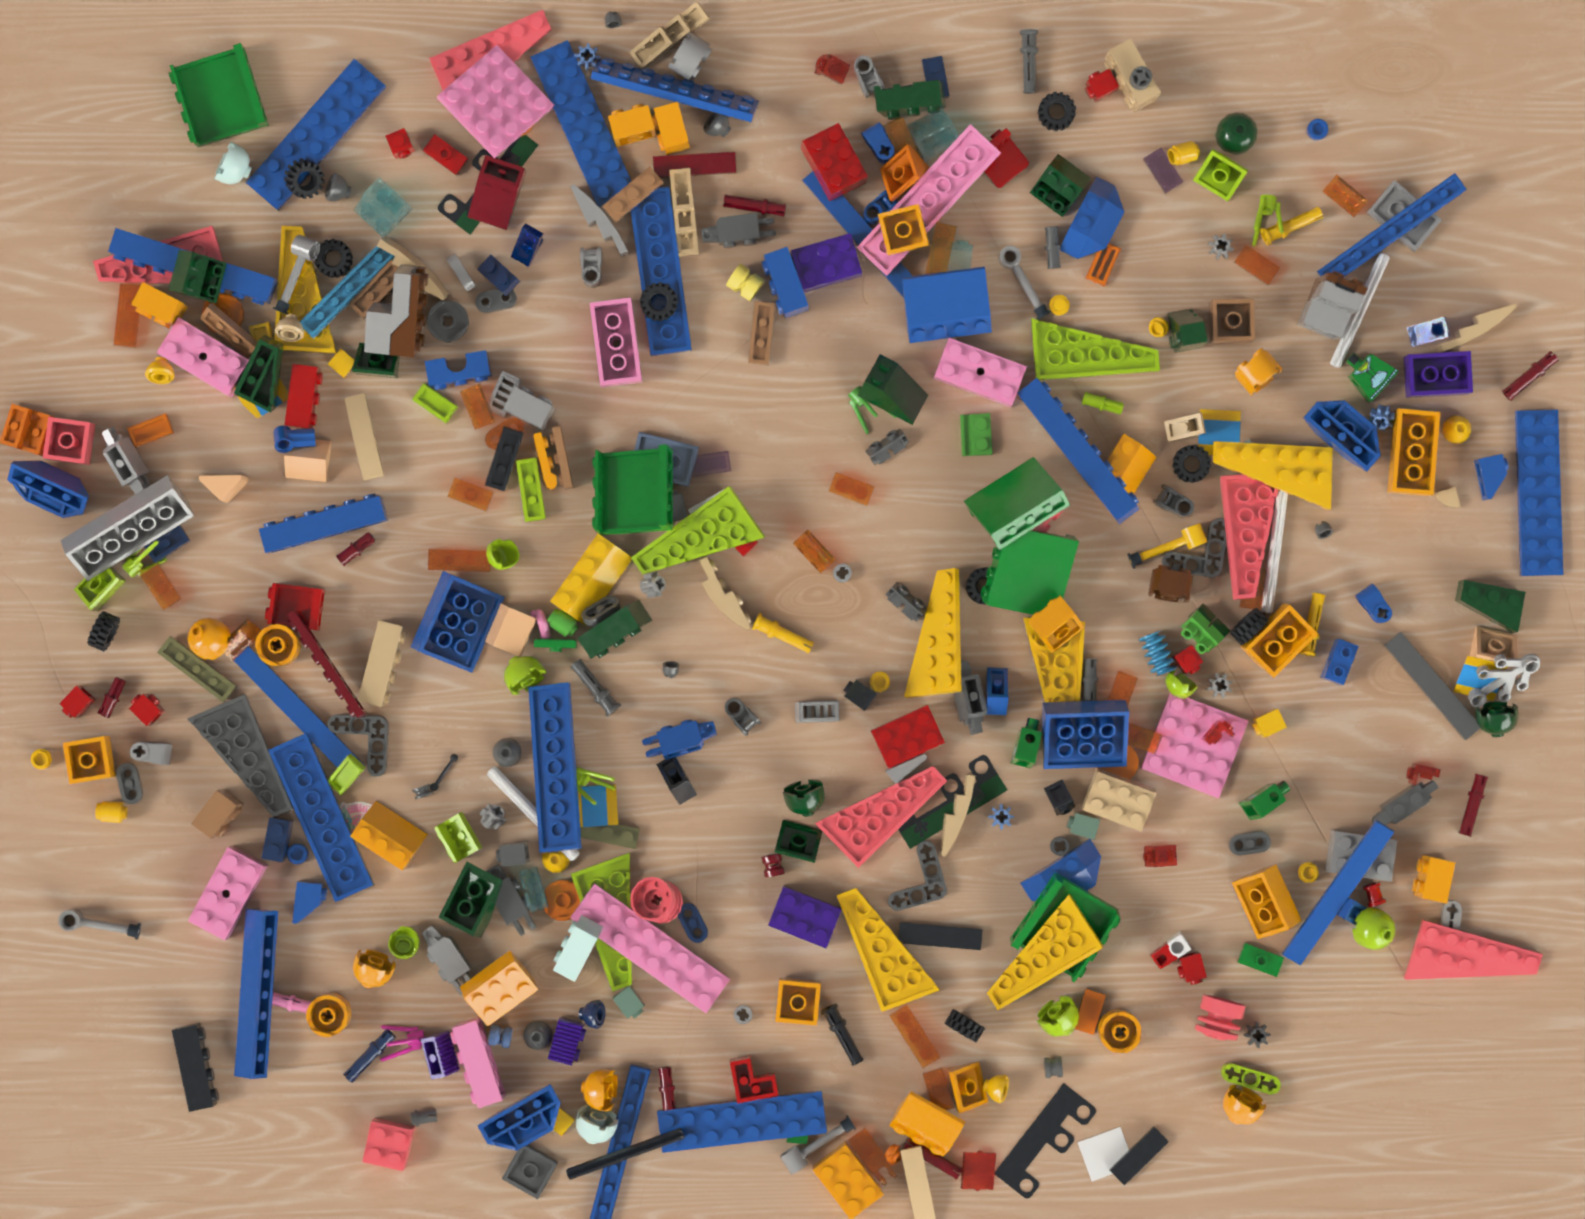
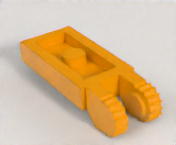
M541 432L534 433L533 440L546 488L553 490L557 487V478L550 471L554 467L551 456L547 457L545 450L549 448L546 436L542 437Z

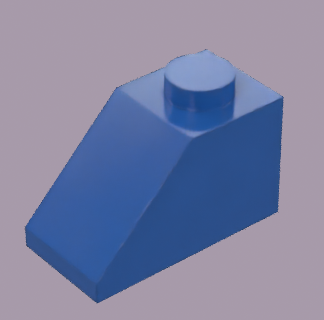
M1503 454L1474 460L1483 501L1492 499L1507 475L1509 466Z
M987 667L985 696L987 714L1007 715L1009 698L1008 668Z
M297 881L292 923L297 924L322 905L323 901H326L327 888H324L325 883Z

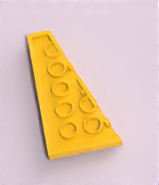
M281 226L277 302L281 300L298 257L291 252L292 242L297 235L306 237L303 227ZM309 260L304 262L288 303L290 306L287 312L296 315L298 321H301L322 300L313 262ZM276 310L275 327L287 314ZM329 324L314 339L305 331L304 337L295 342L284 341L276 334L274 336V340L283 344V351L337 353Z
M1213 442V463L1244 474L1251 479L1261 481L1290 495L1300 497L1307 502L1317 504L1324 509L1331 510L1333 448Z
M957 568L937 570L907 682L905 698L961 692L959 569Z
M1023 617L1044 702L1080 701L1085 622L1081 621L1084 628L1055 652L1051 653L1029 625L1028 621L1031 618Z
M857 887L836 895L881 1012L940 990Z
M1070 893L988 990L987 995L997 1010L1012 1003L1103 948L1101 941Z

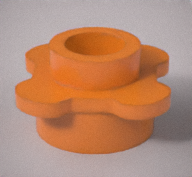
M893 1144L885 1152L886 1161L890 1162L891 1165L902 1160L900 1145Z

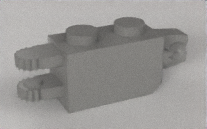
M114 427L102 432L107 442L105 443L107 448L103 450V455L122 487L129 484L135 494L149 487L151 484L146 474L150 472L130 438H124L121 434L119 435Z
M431 926L422 932L428 945V953L426 955L432 964L436 963L439 967L438 973L444 981L447 980L449 984L452 983L458 993L462 995L460 989L462 985L457 978L462 975L466 982L472 977L468 971L472 966L452 936L446 935L443 937L434 926Z

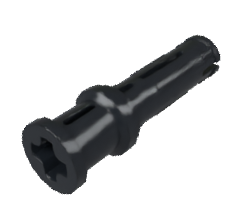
M835 1003L826 1007L820 1013L825 1016L830 1025V1031L835 1032L852 1063L851 1065L854 1066L864 1059L845 1027L846 1020L842 1019L837 1010L838 1005Z

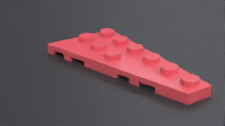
M540 10L429 59L442 90H445L496 45L515 62L528 49L551 31V27L544 11Z
M213 226L159 241L224 262ZM114 255L93 261L100 282L170 284L173 274L167 271L165 275L152 271L153 267L148 265L145 268L133 265V261L128 259L122 262L113 259Z
M1244 474L1221 476L1220 485L1233 600L1253 599L1257 592L1261 564L1264 559V550L1268 540L1278 489L1256 479H1251Z
M931 766L815 824L859 868L947 780L934 766Z
M1422 919L1404 979L1537 974L1543 954Z

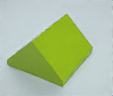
M1212 149L1193 181L1224 200L1229 201L1247 174L1248 169Z
M110 567L89 581L84 578L74 590L88 609L99 611L126 580Z

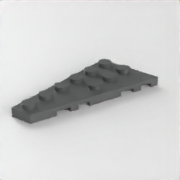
M246 694L187 718L273 817L294 809L269 754V748Z

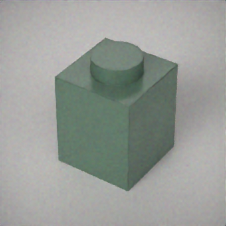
M1074 812L1073 816H1069L1067 828H1070L1069 833L1095 840L1100 820Z
M631 985L613 997L614 1002L627 1019L631 1016L636 1018L644 1012L642 1008L645 1006V1003Z

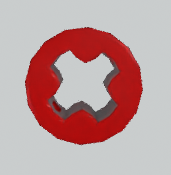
M1380 882L1363 886L1369 901L1368 907L1386 903V899L1383 898L1380 890Z

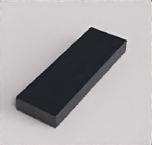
M503 426L485 486L505 491L524 432Z
M1153 1126L1109 1170L1125 1186L1169 1141Z

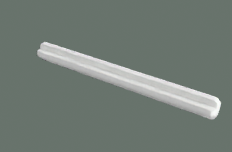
M1380 253L1365 284L1368 290L1366 295H1364L1360 310L1351 315L1344 335L1340 339L1330 361V364L1336 368L1341 367L1390 257L1386 254Z
M1280 490L1277 493L1274 505L1261 611L1264 613L1273 612L1288 498V493Z
M492 767L488 771L487 776L538 827L536 807L497 767ZM577 849L561 851L570 861L575 860L580 854Z

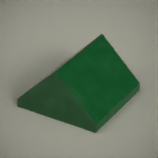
M359 343L352 367L353 373L356 375L398 379L400 356L364 352L365 343Z
M783 820L774 852L815 863L823 831Z

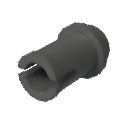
M436 1108L419 1112L415 1110V1112L411 1113L412 1125H417L418 1127L419 1124L438 1122L437 1116L428 1117L437 1115Z

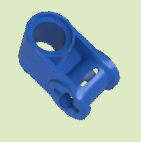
M880 122L861 132L864 141L880 163L885 164L894 156V147ZM883 149H884L886 152L889 151V155H888V156H886L885 154H882V150H883Z
M883 191L865 207L863 219L870 225L877 224L879 217L871 218L868 216L867 211L874 209L878 214L891 211L898 203V200L890 201L887 191Z
M1373 583L1355 595L1357 601L1374 622L1384 623L1391 619L1392 610ZM1378 609L1385 610V618L1377 616L1379 614Z

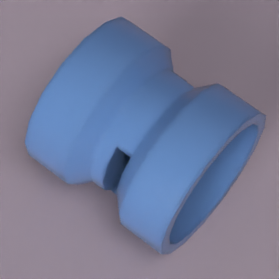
M492 1024L488 1045L495 1046L498 1044L503 1048H509L513 1028H500L499 1025Z

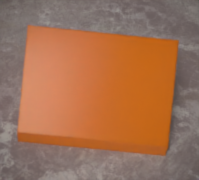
M908 144L880 168L889 200L892 202L920 179L930 168Z

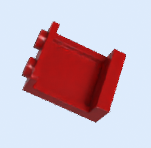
M273 583L272 587L268 589L270 606L266 607L265 610L267 624H279L290 627L288 623L290 619L287 615L295 610L299 612L308 625V629L320 631L325 590Z

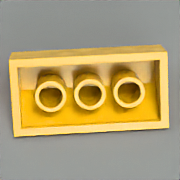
M597 534L550 602L584 624L582 618L583 610L608 595L632 561L631 556L600 534Z

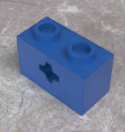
M1335 639L1320 678L1338 685H1344L1359 646L1341 639Z

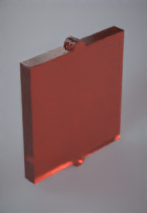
M980 1150L977 1152H963L961 1189H974L977 1192L980 1189L993 1190L996 1153L982 1152Z

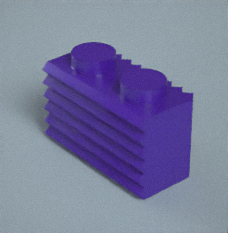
M563 1017L559 1018L548 1055L549 1060L571 1066L573 1061H578L581 1051L577 1049L579 1041L583 1042L586 1029H583L584 1023Z
M450 1031L434 1033L420 1039L431 1080L446 1077L460 1070L457 1056L455 1055L456 1052L454 1051L455 1048L453 1047L454 1044L452 1043L451 1035H449Z

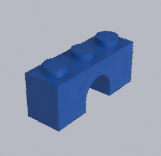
M483 350L465 354L467 363L460 372L451 371L446 358L424 361L429 386L431 388L434 387L435 390L446 389L447 385L455 384L457 387L467 385V381L475 380L476 383L488 381V377H492L488 352Z

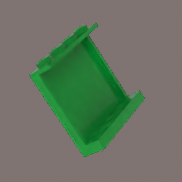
M241 43L233 45L234 49L177 67L173 64L170 65L171 72H169V77L172 84H176L177 91L175 96L178 104H182L184 110L181 111V116L184 123H188L190 129L187 131L188 138L198 148L269 126L245 47Z
M667 444L659 445V449L601 453L599 450H595V457L592 460L593 468L595 469V477L592 479L593 488L595 489V497L592 498V505L595 509V517L592 518L593 529L600 535L673 530V449Z
M1034 457L964 500L972 517L975 516L991 536L999 550L1070 506L1063 490Z
M1030 530L1000 550L995 546L992 551V565L988 567L986 573L987 583L981 590L983 602L987 606L1033 615L1047 607V604L1052 599H1057L1059 596L1063 598L1079 540L1075 536L1068 534L1065 537Z
M1055 872L1010 937L1011 946L1017 950L1020 947L1024 948L1069 893L1102 945L1107 942L1112 928L1115 929L1120 923L1119 909ZM1098 951L1064 971L1071 976L1072 982L1075 983L1078 977L1081 978L1084 975L1086 965L1089 961L1092 962L1096 958Z

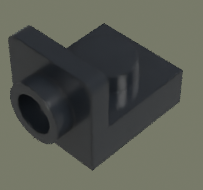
M1063 780L1044 788L1057 816L1066 815L1075 808L1074 801Z

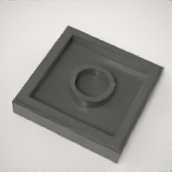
M526 1145L517 1151L502 1180L538 1199L559 1162L532 1146Z

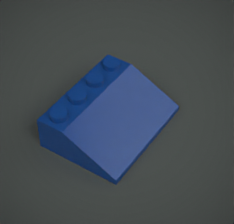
M985 266L902 277L909 343L992 332Z
M443 571L410 647L418 652L473 673L485 645L487 635L505 597Z
M1126 700L1043 702V768L1127 767L1129 709Z

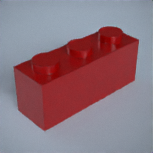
M299 364L292 365L285 426L298 429H312L313 426H316L317 414L315 413V406L319 405L320 393H317L318 385H321L323 380V373L320 372V368Z

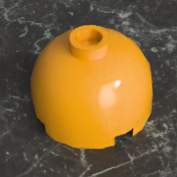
M203 618L192 625L188 632L187 641L190 649L198 657L204 660H214L226 651L229 645L226 642L228 637H230V631L223 622L217 619Z
M366 949L365 953H361V950H359L354 958L353 972L362 986L366 988L385 985L391 979L396 964L394 961L392 963L388 961L389 956L379 951Z
M595 1070L588 1075L586 1081L582 1082L581 1092L584 1093L586 1103L593 1109L608 1112L613 1108L614 1104L611 1103L612 1097L616 1098L618 1092V1077L613 1074L614 1070Z
M1230 1085L1223 1099V1108L1229 1120L1237 1125L1256 1122L1266 1108V1104H1261L1263 1099L1246 1087H1243L1242 1091L1236 1088L1237 1085Z

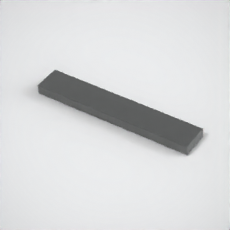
M1401 632L1384 645L1464 740H1467L1480 729L1475 718Z

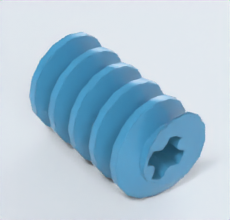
M1160 631L1139 639V642H1146L1141 648L1142 650H1149L1144 656L1152 658L1147 664L1155 666L1150 672L1157 673V676L1177 669L1176 666L1169 665L1174 661V658H1167L1171 650H1164L1168 646V642H1161L1166 636L1158 634Z

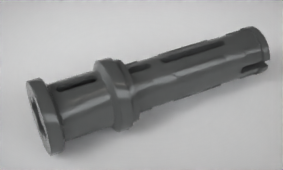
M1036 29L1020 30V35H1022V48H1020V52L1023 54L1024 94L1036 93L1035 54L1038 52V47H1036L1038 30Z
M582 659L577 660L571 665V668L595 696L594 701L599 703L605 710L607 717L622 706L610 695L611 691L609 689L603 688L583 663Z

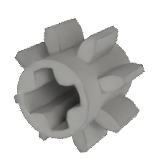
M1223 234L1221 238L1214 235L1213 239L1215 242L1208 243L1212 247L1209 254L1214 253L1216 260L1222 255L1227 259V251L1232 252L1234 248L1230 247L1233 239H1226V234ZM1218 244H1220V245H1221V244H1224V245H1225V247L1223 248V250H1222V249H1219V250L1217 249Z
M658 572L644 574V579L640 581L642 593L647 594V598L662 596L661 591L665 589L666 585L664 578L658 576Z
M1215 673V679H1208L1211 687H1208L1207 690L1214 691L1213 697L1220 693L1221 697L1225 698L1226 691L1232 692L1229 684H1232L1233 681L1226 680L1227 674H1223L1222 678H1220L1219 674ZM1223 681L1224 689L1217 690L1216 682Z
M489 803L479 813L483 816L481 823L487 829L494 828L497 830L506 821L503 817L505 811L499 805H491Z

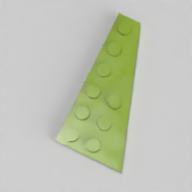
M1031 318L1035 379L1051 380L1160 371L1159 352L1156 349Z
M728 486L676 524L673 530L665 532L632 556L631 559L643 575L766 538V536L733 488Z
M630 853L570 873L580 902L593 884H596L631 909ZM598 938L595 945L612 992L632 985V961Z

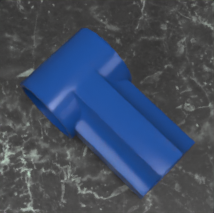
M284 425L274 429V446L280 453H287L293 448L316 446L315 429L291 430L290 427Z

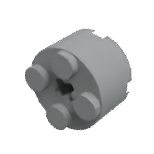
M688 32L672 59V62L675 64L670 62L668 68L687 80L690 78L694 80L701 69V66L698 64L701 60L705 62L712 51L709 48L710 44Z

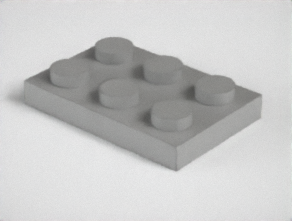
M1394 180L1366 213L1382 225L1418 199ZM1432 214L1398 240L1415 252L1442 219L1436 214Z

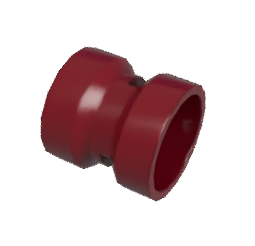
M781 854L761 857L762 863L765 865V878L785 874L784 867L781 866Z

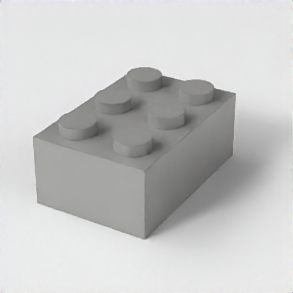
M1331 830L1325 871L1338 874L1365 835ZM1389 839L1363 878L1392 882L1397 840Z

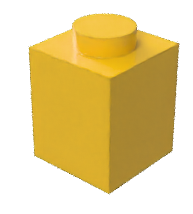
M1277 708L1253 718V730L1261 738H1266L1287 728Z

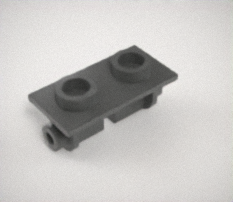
M900 429L892 430L881 441L872 443L865 452L869 455L874 465H880L891 457L888 452L889 449L896 454L906 448L909 441Z
M896 582L885 594L888 597L887 600L897 608L903 603L905 607L901 612L911 621L917 622L927 610L924 602L911 595L905 585Z

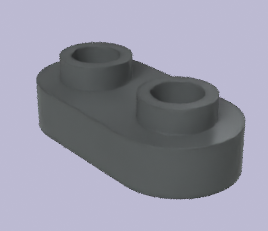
M499 289L480 293L476 297L475 304L482 313H491L512 308L517 302V296L512 290L508 294L510 296L509 300L503 301L502 297L504 294ZM485 298L489 299V304L486 306L482 305V301Z
M606 596L584 609L582 612L584 624L596 626L619 611V599L615 596Z
M131 763L120 765L117 768L116 777L121 798L127 804H136L143 798V788L138 769ZM126 770L131 771L130 777L125 775ZM131 790L136 791V796L134 798L130 796Z
M1261 831L1237 834L1230 838L1228 846L1235 855L1255 854L1267 851L1271 845V839L1268 834ZM1257 838L1263 840V843L1259 846L1256 844ZM1237 841L1242 842V847L1239 849L1235 847Z

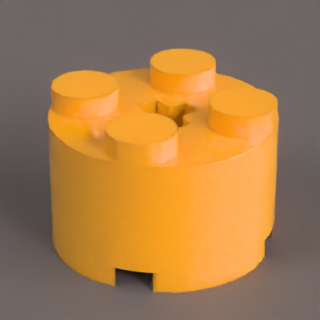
M1260 348L1252 355L1253 358L1249 363L1245 360L1236 368L1235 378L1251 396L1254 392L1257 393L1274 379L1273 375L1276 372L1279 375L1283 370L1274 357L1263 348Z
M279 624L270 625L262 629L256 638L255 646L258 656L268 665H289L296 660L300 653V637L291 627ZM281 641L282 648L277 649V646L274 644Z
M325 993L314 999L306 1012V1020L311 1030L321 1037H331L339 1034L348 1026L351 1020L350 1003L337 993ZM330 1010L333 1017L327 1019L328 1015L325 1013Z
M1110 1010L1101 1017L1098 1023L1097 1032L1099 1039L1112 1052L1128 1053L1135 1049L1140 1042L1141 1025L1126 1010ZM1117 1027L1123 1028L1122 1035L1116 1034Z

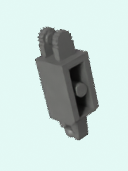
M757 213L720 217L716 222L717 225L702 229V239L706 243H719V246L723 245L724 248L736 247V243H744L745 246L754 245L756 241H760V238L776 236V231L774 230L759 232V225H771L775 221L774 218L758 219Z
M963 660L961 661V692L953 694L960 722L964 721L965 725H968L970 734L974 735L983 732L981 722H983V716L987 715V707L979 674L973 675L968 661Z
M1431 780L1425 785L1420 782L1408 786L1379 805L1381 811L1372 817V824L1375 820L1384 825L1389 823L1397 824L1429 803L1432 798L1430 793L1438 789V785L1435 781Z
M499 864L487 870L488 873L503 880L495 905L506 925L513 923L519 935L522 936L525 932L518 919L524 916L528 926L532 930L535 929L536 925L529 914L531 912L529 909L531 904L526 896L522 897L519 891L521 886L516 878L512 879L511 875L507 876Z

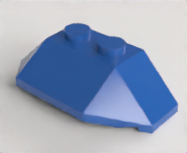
M1099 177L1095 178L1061 244L1060 251L1080 259L1106 249L1125 212L1115 185Z
M1345 400L1316 402L1303 417L1316 435L1343 458L1367 472L1381 456L1377 427Z
M13 461L11 463L7 480L14 485L25 501L62 518L81 515L85 512L89 495L78 477L43 461Z
M1088 839L1023 880L1020 884L1031 901H1036L1055 872L1088 891L1096 886L1101 855L1091 839Z
M549 1084L498 1111L477 1126L487 1144L517 1151L554 1130L561 1101L552 1085Z

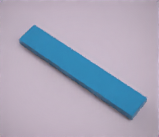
M376 246L300 321L304 331L314 339L390 260H394L395 256Z

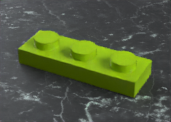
M537 458L516 460L525 522L545 520L546 515Z

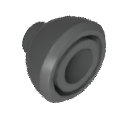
M714 112L705 122L703 131L710 136L721 135L725 137L731 130V127L728 126V117Z
M334 173L327 183L325 198L330 202L348 198L351 187L347 185L342 176Z
M503 738L494 745L493 757L501 766L511 767L518 763L521 758V747L514 739Z
M533 1021L524 1030V1041L528 1047L534 1050L544 1049L551 1043L552 1030L543 1021Z

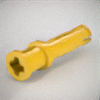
M1317 206L1289 220L1282 221L1283 233L1279 231L1278 222L1269 228H1261L1262 239L1269 246L1271 242L1280 238L1285 239L1289 233L1323 219V213Z
M1312 593L1307 623L1318 633L1326 595ZM1319 634L1299 654L1316 657L1315 648L1317 640L1320 638Z
M760 612L752 626V630L757 629L766 633L769 638L774 636L807 652V654H809L811 649L804 646V644L811 647L814 644V641H810L779 626L778 621H771L763 617Z

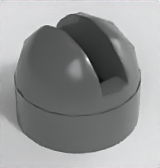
M610 11L606 13L605 26L607 28H617L622 25L621 17L617 12Z
M1321 521L1322 524H1316L1315 533L1319 539H1325L1333 533V529L1328 522Z
M667 661L663 663L662 670L665 677L674 678L678 675L679 664L677 662Z

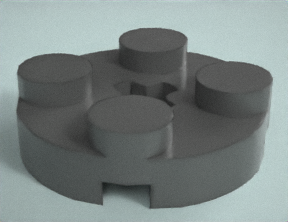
M440 301L428 313L427 324L429 331L435 338L447 343L462 338L470 324L464 307L454 301ZM445 316L448 318L453 317V324L451 326L443 325L445 322L443 318Z

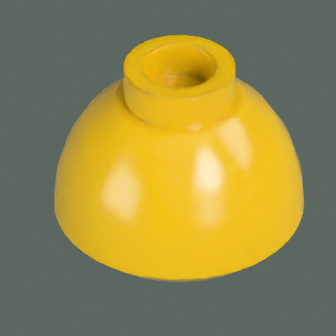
M157 357L155 361L148 365L145 377L156 384H167L174 380V370L165 357Z
M1460 415L1447 418L1442 427L1445 439L1453 444L1465 442L1470 437L1472 431L1468 419Z
M561 851L542 854L543 866L552 873L563 872L570 864V860Z
M1000 1074L993 1076L990 1080L986 1079L983 1091L987 1092L993 1101L1002 1103L1007 1096L1009 1088L1008 1076Z

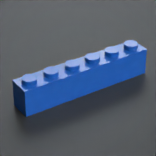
M375 493L364 496L362 501L356 502V499L343 502L344 506L336 507V505L324 507L322 512L316 513V510L303 513L304 517L296 518V516L284 518L282 523L276 524V521L263 524L264 528L259 529L264 551L270 554L386 522L388 518L381 496H376Z

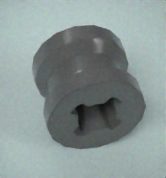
M1144 66L1135 68L1129 79L1131 86L1136 90L1147 88L1152 80L1151 71Z
M1061 1056L1055 1059L1044 1058L1046 1079L1052 1076L1063 1077Z

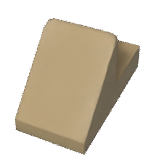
M1202 413L1164 421L1168 442L1200 436L1206 433Z

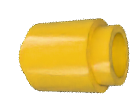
M1193 141L1173 145L1167 152L1169 162L1172 165L1176 164L1179 166L1197 161L1200 155L1199 146Z
M103 801L96 805L95 817L100 819L101 822L122 823L123 819L127 818L128 808L124 806V802Z

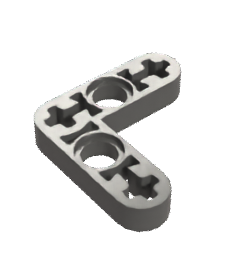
M1217 518L1211 521L1204 557L1168 552L1162 557L1161 564L1169 566L1166 559H1169L1171 555L1177 561H1181V557H1184L1182 569H1187L1186 562L1189 559H1194L1197 562V568L1191 571V575L1209 578L1218 576L1222 571L1227 542L1224 519ZM1218 522H1221V526L1224 527V530L1219 532V537L1223 536V541L1211 539V535L1216 536L1217 529H1214L1213 526L1217 525ZM1217 542L1220 544L1221 551L1218 554L1210 551L1211 543ZM1208 555L1220 557L1219 561L1215 560L1214 567H1217V571H1213V574H1210V570L1207 569V566L1212 563V559H1208ZM1173 564L1170 570L1179 571L1180 565Z
M333 715L329 718L328 728L333 733L368 735L367 770L369 774L375 777L383 775L387 770L389 723L387 719L381 716L357 718L351 715ZM337 718H339V722H347L346 718H350L348 723L349 731H346L347 726H340L339 730H336V726H332V722H335ZM356 719H361L364 722V727L360 731H356L353 728L352 724ZM378 720H381V723L384 724V728L380 729V735L384 734V738H373V734L377 735V728L373 725ZM376 740L381 741L384 745L383 750L379 753L375 752L372 748ZM372 755H383V759L379 758V765H382L383 768L378 773H375V769H372V765L376 764V758L372 759Z
M925 840L917 846V855L925 883L891 893L888 898V904L893 910L900 911L942 899L946 895V884L937 852L932 842ZM924 844L932 847L929 855L930 858L935 856V861L930 860L923 864L922 860L926 859V855L921 853L920 850L923 849ZM929 864H934L938 868L934 876L926 873V867ZM935 884L943 887V890L940 891L941 895L937 896L936 893L929 894L931 898L927 899L924 887L928 886V891L933 890ZM914 890H921L923 892L922 900L914 901L911 898L912 892ZM908 892L911 904L907 905V901L900 902L901 906L897 907L896 904L891 903L894 900V896L898 895L899 898H904L905 895L903 893Z

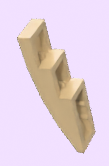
M696 1L682 14L676 15L666 25L659 27L629 53L639 67L643 69L684 40L688 32L693 33L710 17L701 4Z
M690 168L669 170L679 256L699 255Z
M387 236L380 239L377 247L395 256L392 264L397 267L401 264L426 267L425 273L429 274V280L424 290L441 300L448 297L449 292L422 261Z
M1516 303L1472 317V326L1455 331V340L1437 346L1439 353L1459 347L1484 334L1516 309Z
M365 393L346 397L347 413L363 480L384 476Z
M965 774L963 794H955L953 814L944 813L941 856L947 855L964 823L972 798L975 775Z
M921 1145L901 1149L914 1219H936Z

